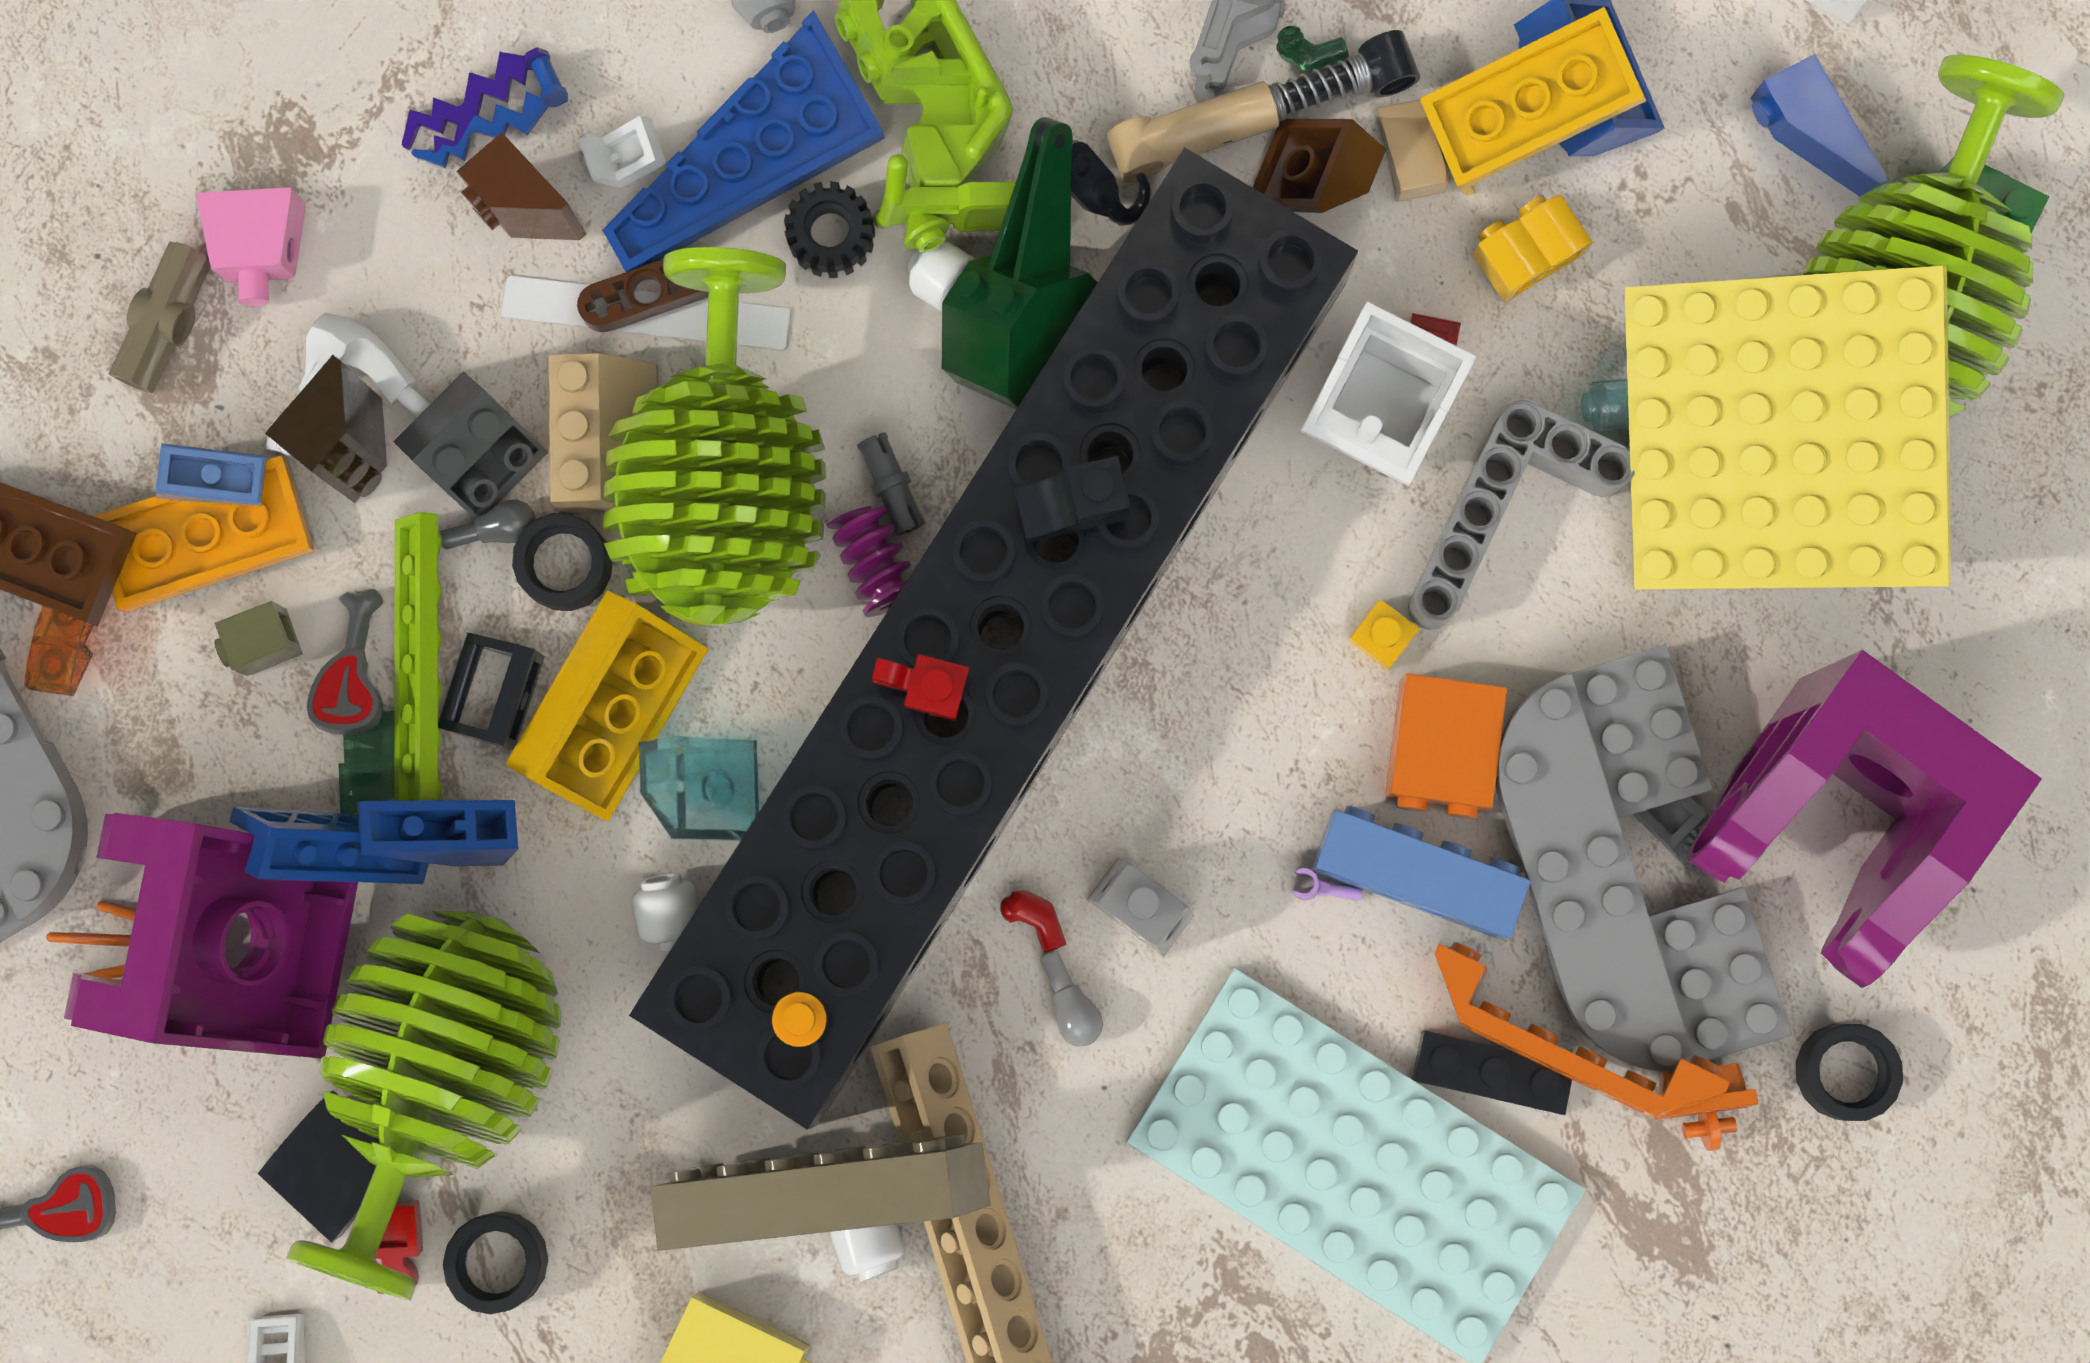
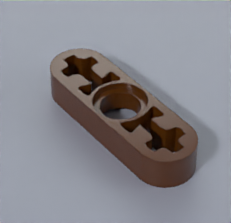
M663 260L587 286L578 297L577 309L583 321L590 329L597 332H609L708 297V292L675 284L678 293L672 294L669 283L664 276ZM644 280H655L661 285V294L652 303H641L635 299V289ZM623 288L625 296L632 309L625 311L621 302L612 304L607 307L608 315L603 318H599L596 312H589L596 308L595 300L603 297L607 304L622 300L617 291Z

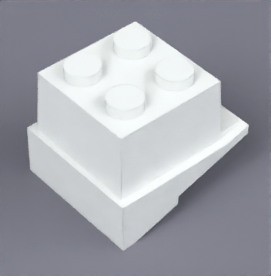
M1366 302L1300 432L1409 486L1477 356Z

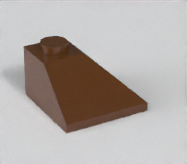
M1285 119L1279 122V127L1276 129L1252 188L1293 212L1324 213L1369 193L1386 148L1353 119Z

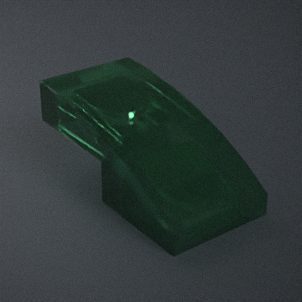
M394 710L383 711L380 723L373 730L358 735H343L344 763L338 764L340 813H358L357 804L359 801H394Z

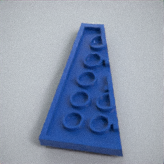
M814 10L802 21L803 26L787 43L783 41L771 54L772 58L753 78H748L697 131L698 136L681 153L678 151L666 163L667 168L648 188H642L602 230L625 272L662 260L667 253L686 247L885 139L884 131Z

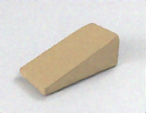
M1416 100L1377 108V116L1386 148L1397 202L1445 193L1449 184L1446 166L1438 140L1421 101Z

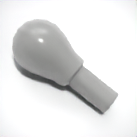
M1058 950L1042 956L1040 961L1055 992L1053 999L1056 1005L1060 1034L1066 1042L1074 1046L1091 1045L1102 1032L1103 1021L1101 1013L1082 993L1079 986L1073 985Z

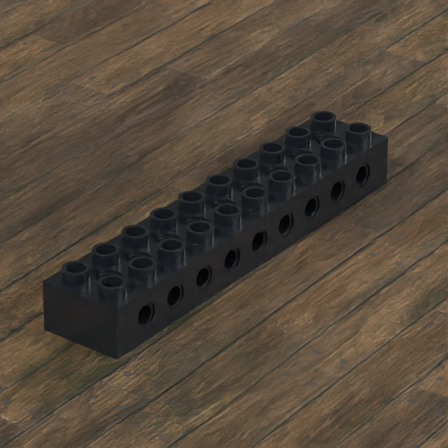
M1184 147L629 1014L630 1017L808 1130L821 1123L1344 289L1358 250ZM1210 285H1220L1227 288L1234 300L1224 306H1212L1205 303L1198 296V292ZM1168 367L1174 369L1179 374L1182 383L1170 391H1160L1147 384L1144 376L1154 368ZM1114 449L1122 452L1130 464L1129 468L1122 473L1130 503L1129 519L1066 534L1075 542L1077 550L1069 559L1063 562L1052 563L1041 558L1035 550L1040 540L1026 542L1014 489L1051 478L1065 471L1066 467L1088 463L1096 454L1103 450ZM1007 616L1013 618L1022 626L1023 634L1021 639L1008 649L997 650L987 646L981 640L984 627L997 617ZM921 654L969 667L960 702L968 710L966 726L960 733L952 737H939L932 734L927 729L928 713L904 707L907 691L873 683L872 676L877 658L914 669L917 656ZM889 787L907 789L912 795L913 807L909 816L895 826L879 824L873 817V804L876 797ZM835 873L850 875L856 885V897L853 905L839 915H827L818 903V891L821 884L827 877ZM780 960H787L796 968L799 975V988L797 992H804L815 996L826 1010L827 1024L824 1033L816 1042L808 1046L795 1047L784 1043L776 1035L772 1025V1015L777 1004L772 1003L765 996L763 977L766 970L773 963Z

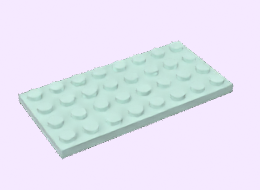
M1236 968L1232 970L1126 1141L1470 1363L1484 1362L1586 1190Z

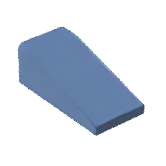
M161 443L156 496L161 499L261 506L266 456Z

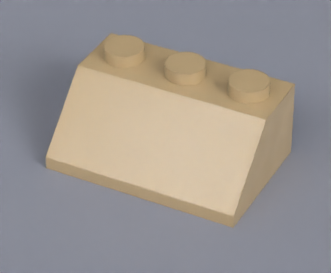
M601 353L549 355L550 502L561 513H602L616 507L615 502L610 503L604 498L605 482L616 476V472L612 473L606 468L607 451L621 446L624 440L616 442L609 437V434L616 421L635 416L632 412L637 397L645 395L651 389L658 387L657 364Z

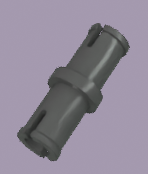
M886 432L878 435L879 438L873 435L858 443L857 446L861 450L875 482L871 487L876 497L881 496L884 505L888 509L889 517L896 528V536H901L905 534V531L906 533L912 532L925 525L926 522L922 518L909 489L910 476L907 471L902 472L888 441V435Z

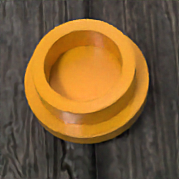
M795 992L783 997L777 1003L772 1015V1025L776 1035L784 1043L795 1047L808 1046L816 1042L824 1033L827 1024V1014L823 1004L815 996L804 992Z

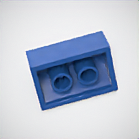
M1550 0L1514 24L1520 39L1518 43L1520 49L1605 7L1646 99V102L1560 142V146L1567 151L1569 157L1596 156L1665 129L1611 0Z

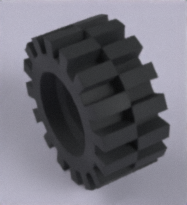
M830 181V188H823L822 182L814 183V191L808 193L807 189L804 188L798 192L800 200L796 202L792 199L788 205L790 214H785L784 224L786 231L784 232L793 257L797 258L799 265L803 269L811 268L813 275L821 277L822 272H827L829 278H838L837 272L845 270L847 276L854 272L853 266L856 263L862 266L867 261L865 256L867 252L872 253L875 228L870 209H868L862 195L857 197L855 189L848 185L843 190L840 189L839 182ZM829 213L840 215L849 225V231L844 241L832 247L818 244L811 236V229L816 219Z

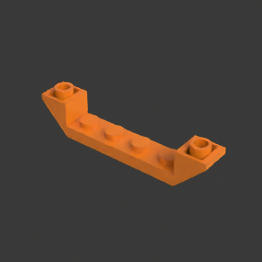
M1453 942L1450 949L1441 944L1437 946L1435 956L1460 1025L1465 1029L1650 1118L1723 1095L1728 1090L1731 1082L1720 1077L1723 1068L1694 1055L1691 1062L1682 1058L1678 1061L1663 1096L1653 1092L1656 1086L1654 1081L1630 1070L1626 1071L1624 1077L1604 1068L1608 1061L1607 1059L1590 1050L1578 1047L1575 1054L1556 1045L1559 1037L1554 1033L1534 1024H1530L1527 1031L1508 1022L1511 1017L1509 1012L1489 1002L1483 1001L1480 1008H1477L1471 1004L1487 973V967L1479 963L1481 954L1458 942Z

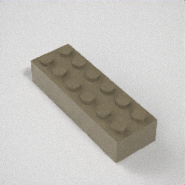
M963 1134L932 1138V1140L915 1143L914 1140L886 1143L883 1146L871 1148L858 1146L837 1149L834 1152L818 1154V1152H808L772 1160L768 1157L740 1161L739 1163L729 1165L718 1163L692 1167V1169L669 1172L670 1182L650 1187L657 1251L950 1219L991 1206L983 1142L965 1144Z

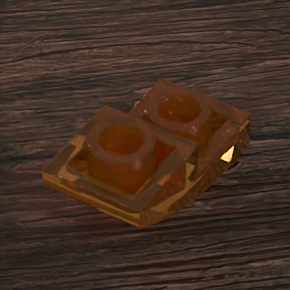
M42 606L28 654L24 682L26 688L33 691L74 696L93 656V653L85 643L94 625Z

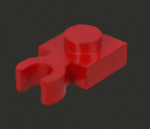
M419 1200L397 1201L377 1251L376 1259L381 1258L382 1265L409 1275L417 1285L419 1279L418 1269L409 1260V1257H418L423 1251Z

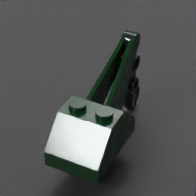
M1048 117L1038 119L1031 128L1024 159L992 255L969 261L942 302L941 369L956 383L1017 410L1098 283L1090 273L1070 266L1071 196L1088 212L1108 217L1119 226L1132 225L1138 221L1150 202L1151 188L1146 175L1142 172L1137 174L1136 179L1139 184L1137 199L1129 208H1125L1120 201L1119 188L1114 174L1090 146L1084 142L1073 140L1072 130L1068 124Z

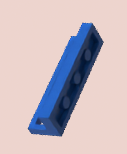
M233 807L229 821L255 836L245 872L257 879L423 884L429 863L361 855L358 814Z

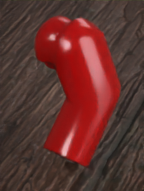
M1015 890L1010 896L1002 899L1000 903L1002 917L1009 923L1021 921L1035 927L1043 953L1067 945L1056 911L1050 901L1027 890Z

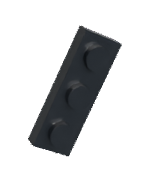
M1425 1030L1421 1032L1412 1080L1560 1115L1566 1114L1572 1084L1571 1079L1511 1050Z

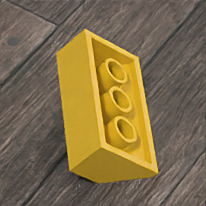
M607 590L505 765L538 785L609 822L709 648L640 605Z

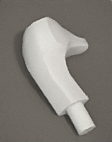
M327 312L313 323L306 336L305 372L298 387L300 392L328 359L334 355L345 365L359 368L369 375L391 404L400 402L416 418L430 405L425 398L412 388L417 380L396 354L373 331L350 318Z

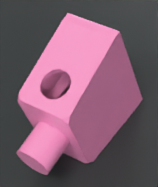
M291 187L197 193L198 207L212 270L226 282H238V303L246 306H264L269 304V280L291 279L296 274L305 216V202Z

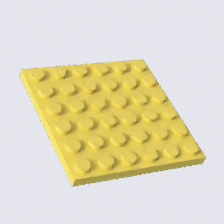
M1947 266L1624 287L1631 474L1633 470L1635 471L1631 479L1635 590L1942 587L1952 584Z

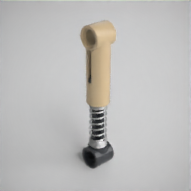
M1392 30L1374 36L1359 47L1358 55L1348 57L1346 63L1339 60L1336 67L1327 64L1321 72L1314 68L1311 75L1307 76L1301 73L1298 80L1289 77L1286 84L1277 81L1272 83V85H1267L1266 82L1261 81L1152 119L1148 116H1140L1119 123L1107 132L1106 137L1123 182H1138L1136 176L1140 172L1144 173L1147 178L1159 174L1168 165L1175 163L1184 147L1200 155L1279 127V121L1281 122L1286 119V114L1291 113L1295 117V111L1301 109L1307 113L1310 106L1316 105L1317 108H1320L1321 103L1327 100L1332 104L1333 98L1339 96L1344 100L1346 94L1351 92L1357 96V94L1370 91L1375 94V97L1381 98L1405 91L1419 81L1420 74L1404 32Z

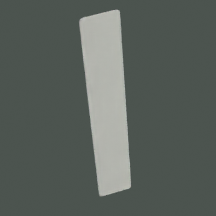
M510 275L506 279L501 314L505 318L588 327L578 312L577 300L582 290L590 284ZM623 288L617 291L622 300L607 304L603 297L595 300L596 308L589 312H596L599 318H603L608 315L607 307L612 304L621 302L625 311L632 309L625 296ZM635 290L634 292L635 299L641 303H652L661 294ZM708 298L613 331L706 341ZM739 302L737 345L784 350L787 343L791 315L790 309Z

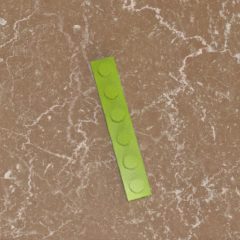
M418 512L395 520L394 801L440 800L442 792L441 781L438 777V751L442 741L441 731L438 728V702L442 691L441 682L438 678V652L442 642L441 632L438 628V603L442 592L441 583L438 579V554L441 549L442 539L438 530V514Z

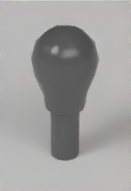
M518 499L506 500L496 505L487 513L476 517L475 522L441 530L442 546L444 549H450L476 541H481L482 543H516L522 530L536 519L534 511L527 503Z

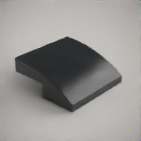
M332 1090V1091L330 1092V1093H333V1094L338 1095L334 1090ZM323 1098L283 1141L257 1174L332 1243L341 1237L355 1220L376 1168L342 1135L370 1144L372 1142L380 1144L378 1138L363 1133L358 1128L351 1127L332 1116L327 1111Z

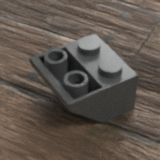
M464 371L393 441L474 519L494 508L548 453L499 403Z

